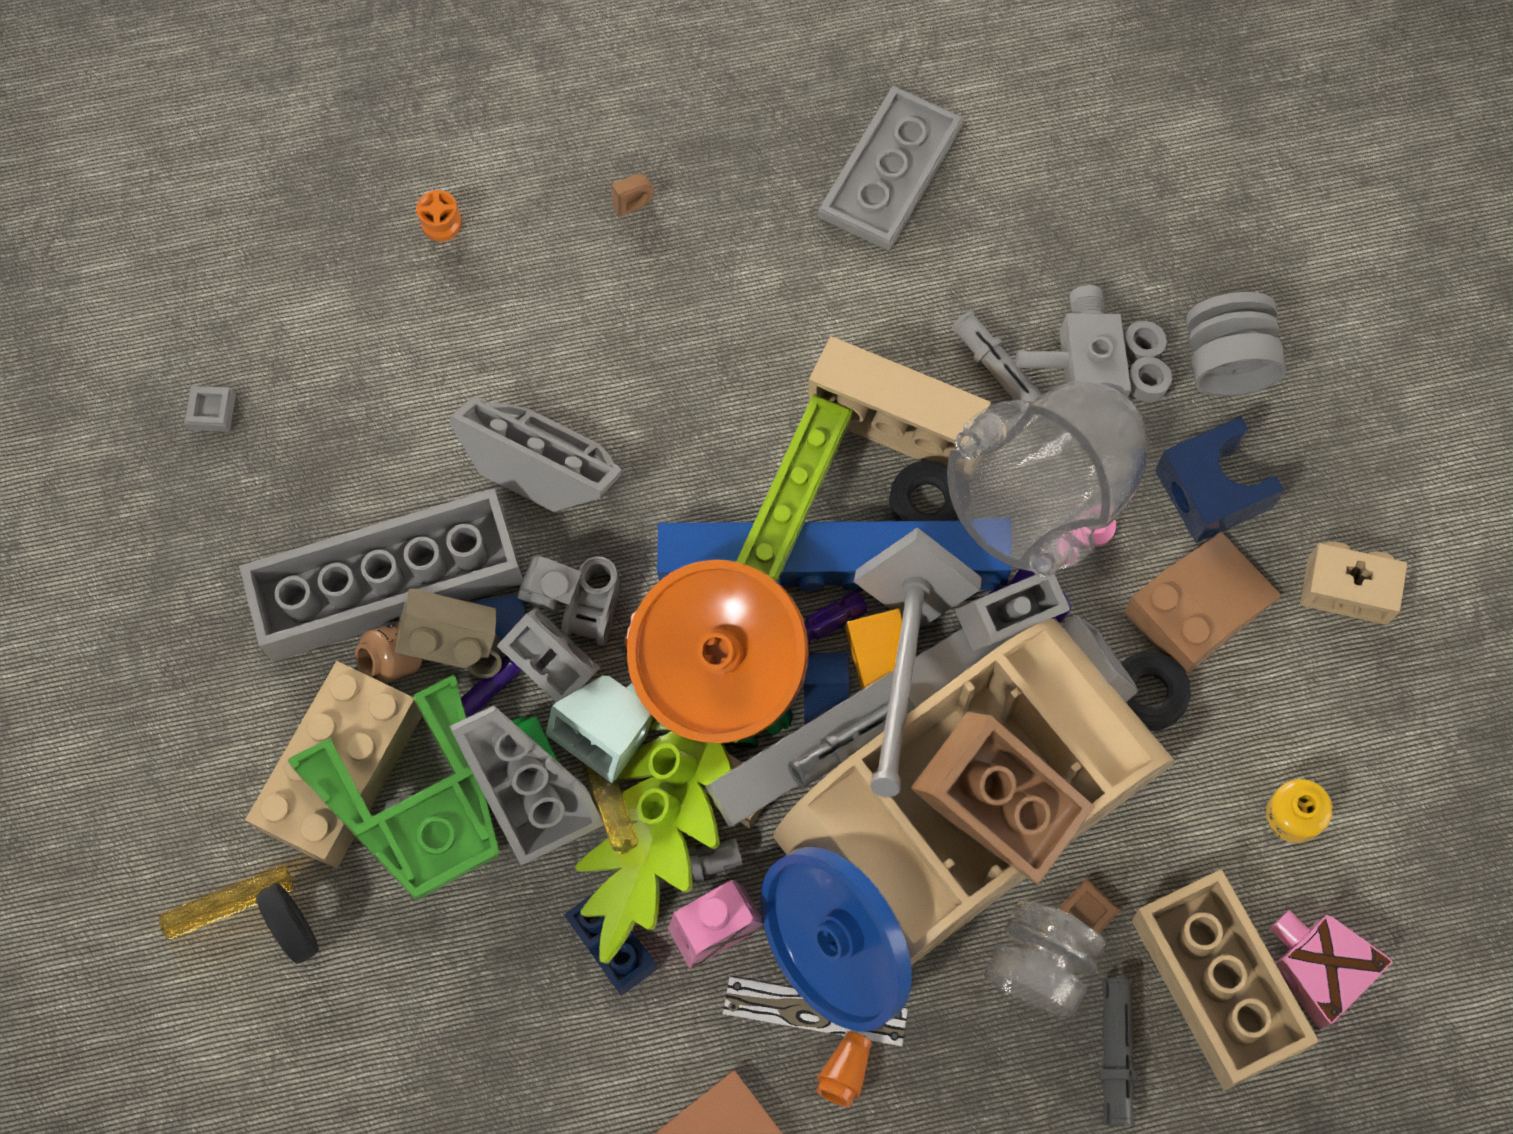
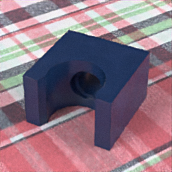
M1238 417L1164 450L1155 469L1158 478L1195 543L1271 510L1284 491L1277 477H1268L1259 484L1248 486L1233 482L1222 472L1219 459L1232 456L1248 431L1242 417Z

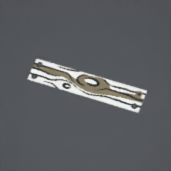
M729 977L723 1014L845 1036L847 1031H852L865 1036L870 1041L902 1046L908 1009L903 1008L897 1016L875 1030L864 1032L852 1031L825 1019L809 1006L794 988Z

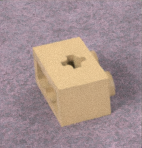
M1340 542L1318 543L1308 557L1300 605L1388 625L1400 612L1407 562L1394 560L1392 555L1385 552L1375 551L1367 554L1350 550L1348 545Z

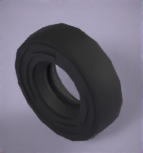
M925 460L914 462L899 472L891 485L889 504L892 516L896 521H959L964 515L967 495L964 483L955 470L942 462ZM921 485H933L940 489L945 501L938 511L923 513L912 504L911 494Z
M1142 651L1127 657L1121 663L1133 682L1143 676H1154L1160 679L1167 689L1166 700L1157 707L1144 706L1136 700L1135 696L1126 702L1150 731H1160L1168 728L1184 715L1191 699L1190 680L1184 668L1177 661L1157 651Z
M279 883L268 886L256 895L258 908L268 928L280 947L296 964L305 962L319 952L316 938L308 922L292 897Z

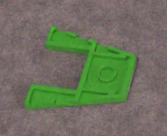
M454 674L413 695L418 709L454 774L373 817L371 816L330 738L288 759L291 768L415 901L424 898L499 857V849L486 797L450 729L451 725L466 719Z

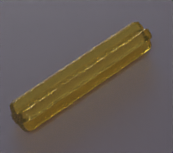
M581 761L611 848L620 854H626L629 850L637 847L638 838L617 781L615 780L613 783H610Z
M279 866L162 913L159 916L160 929L166 939H173L257 905L256 895L272 884L279 883L289 892L293 889V879L290 871L286 866Z

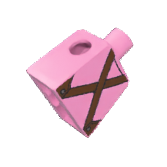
M733 880L726 882L673 913L668 926V930L690 970L764 928L762 917L744 885Z
M1288 910L1270 927V930L1289 948L1275 964L1291 992L1319 1029L1332 1025L1393 962L1388 956L1329 915L1322 917L1308 929Z

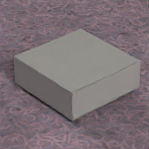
M191 386L184 423L188 430L230 432L236 398L233 388Z

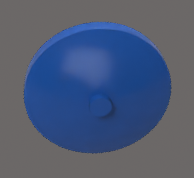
M800 848L776 861L769 868L762 884L761 914L773 955L792 987L817 1013L830 1022L848 1030L859 1032L875 1030L897 1016L909 998L912 982L911 961L900 924L879 889L850 861L823 848Z

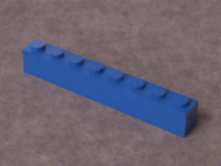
M1009 521L804 522L778 583L781 586H798L799 589L804 591H818L824 589L825 586L842 585L843 589L849 591L864 590L854 582L856 569L918 527L982 577L980 590H993L1000 587V585H1006L1011 572ZM754 522L658 523L657 575L659 581L671 572L695 562L705 560L736 562Z

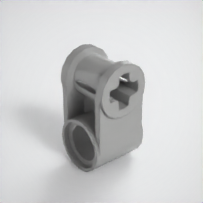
M595 556L582 563L579 569L581 574L570 604L566 606L561 631L568 637L575 634L595 639L598 645L605 646L609 640L614 622L615 609L621 592V581L615 565L609 559ZM597 574H607L611 577L609 584L604 588L594 589L589 586L591 579Z

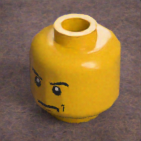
M1295 779L1284 783L1271 795L1266 805V819L1270 829L1277 837L1291 843L1311 841L1328 827L1332 818V803L1328 793L1319 784L1311 780Z

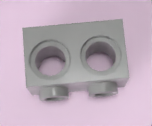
M537 607L528 612L497 645L502 652L556 702L582 688L601 668Z

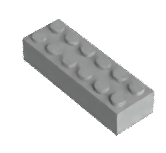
M495 488L239 566L259 647L272 661L361 635L368 629L383 624L399 621L409 588L468 602L519 586L524 579L503 507Z

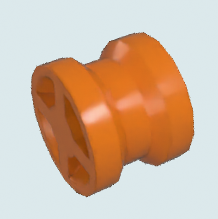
M444 190L429 191L421 196L417 202L416 211L426 236L440 242L451 240L457 236L461 230L462 219L454 197Z

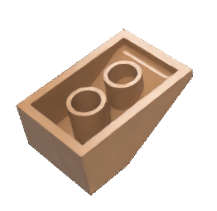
M1220 532L1165 569L1133 595L1124 614L1160 653L1172 657L1184 668L1188 675L1275 603L1282 595L1231 541Z
M972 712L965 714L911 787L913 791L946 819L1036 884L1041 882L1095 807L993 716Z

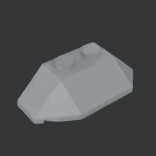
M473 396L450 417V425L480 475L553 512L599 499L620 477L621 469L613 463L610 455L600 444L528 408L505 403H486L485 399Z

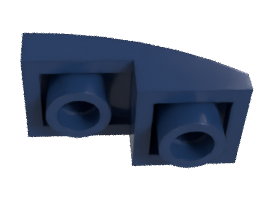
M591 894L565 913L564 916L622 996L659 968L632 930L609 963L600 962V938L605 916L585 917L580 913L581 909L593 895Z

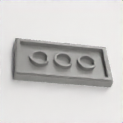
M892 86L818 210V218L890 251L963 127L964 117L896 86Z

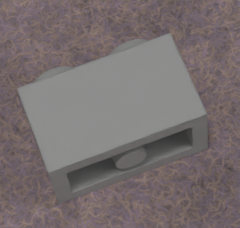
M1050 568L956 609L955 612L974 652L1037 623L1067 612L1070 608L1053 569Z

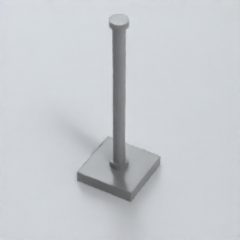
M918 527L856 569L854 582L889 609L899 608L902 617L878 772L873 774L871 780L872 791L882 797H893L900 792L901 779L897 774L919 629L980 591L981 576Z

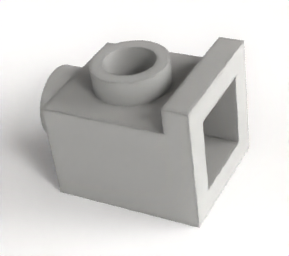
M542 556L531 557L517 599L559 613L561 605L570 604L581 571Z

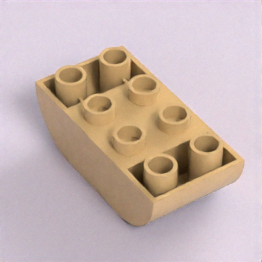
M1048 619L1037 623L1015 635L906 715L897 774L901 779L900 792L896 796L882 797L875 794L871 789L872 776L878 772L884 737V732H882L817 783L787 813L774 832L773 838L786 855L800 848L818 847L844 857L860 869L879 889L893 910L908 946L911 966L1026 878L946 819L911 789L912 785L967 712L993 716L1095 806L1067 846L1167 770L1175 761L1119 693L1107 683L1100 671L1056 619Z

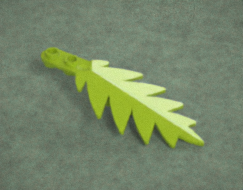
M658 721L651 725V728L655 731H671ZM672 731L656 738L637 749L616 780L651 778L623 791L597 809L604 824L603 826L633 823L607 838L575 866V869L580 872L619 870L591 896L580 912L585 917L605 916L600 938V962L609 963L627 939L635 923L648 930L656 928L660 901L658 876L681 891L688 893L692 890L690 856L681 831L710 848L716 849L719 847L720 842L716 819L708 796L701 784L706 786L733 769L732 762L723 743L699 742L680 736Z

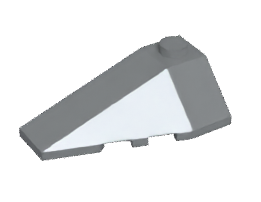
M494 705L450 726L520 865L526 864L604 825L587 788Z

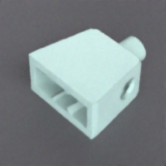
M601 676L552 706L545 735L610 783H613L645 740L653 716L640 701L632 683L625 688L612 677Z

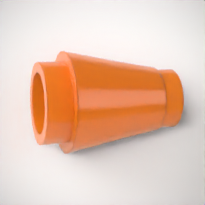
M847 1031L844 1039L841 1040L816 1079L819 1085L816 1092L824 1099L836 1105L851 1107L854 1099H859L861 1096L872 1042L861 1034Z

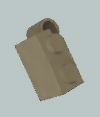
M409 588L398 624L395 653L467 668L473 676L478 678L493 677L499 672L502 665V651L497 647L501 639L495 633L496 608Z

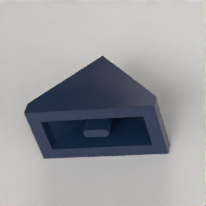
M809 653L804 679V725L849 698L848 653Z

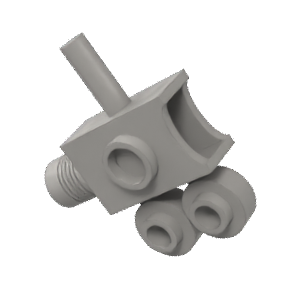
M1094 285L1080 286L1069 295L1071 313L1066 314L1059 331L1062 352L1017 351L1016 353L1017 368L1064 369L1068 407H1075L1077 403L1083 401L1098 400L1112 403L1116 408H1123L1130 393L1138 400L1155 402L1164 397L1172 382L1171 370L1160 360L1167 344L1164 331L1152 322L1137 321L1131 324L1124 334L1121 314H1106L1103 291L1100 287ZM1138 345H1142V346H1144L1146 349H1142V348H1140ZM1127 359L1133 363L1130 370H1128ZM1142 381H1147V382H1149L1152 386L1146 385V384L1143 383Z

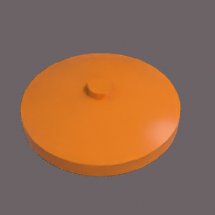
M705 560L695 562L665 576L654 585L640 603L632 620L628 635V669L633 687L640 701L648 712L667 729L680 736L699 742L727 743L739 741L761 733L772 726L786 713L795 701L804 682L808 666L809 648L807 631L801 613L791 596L777 581L764 572L734 561Z

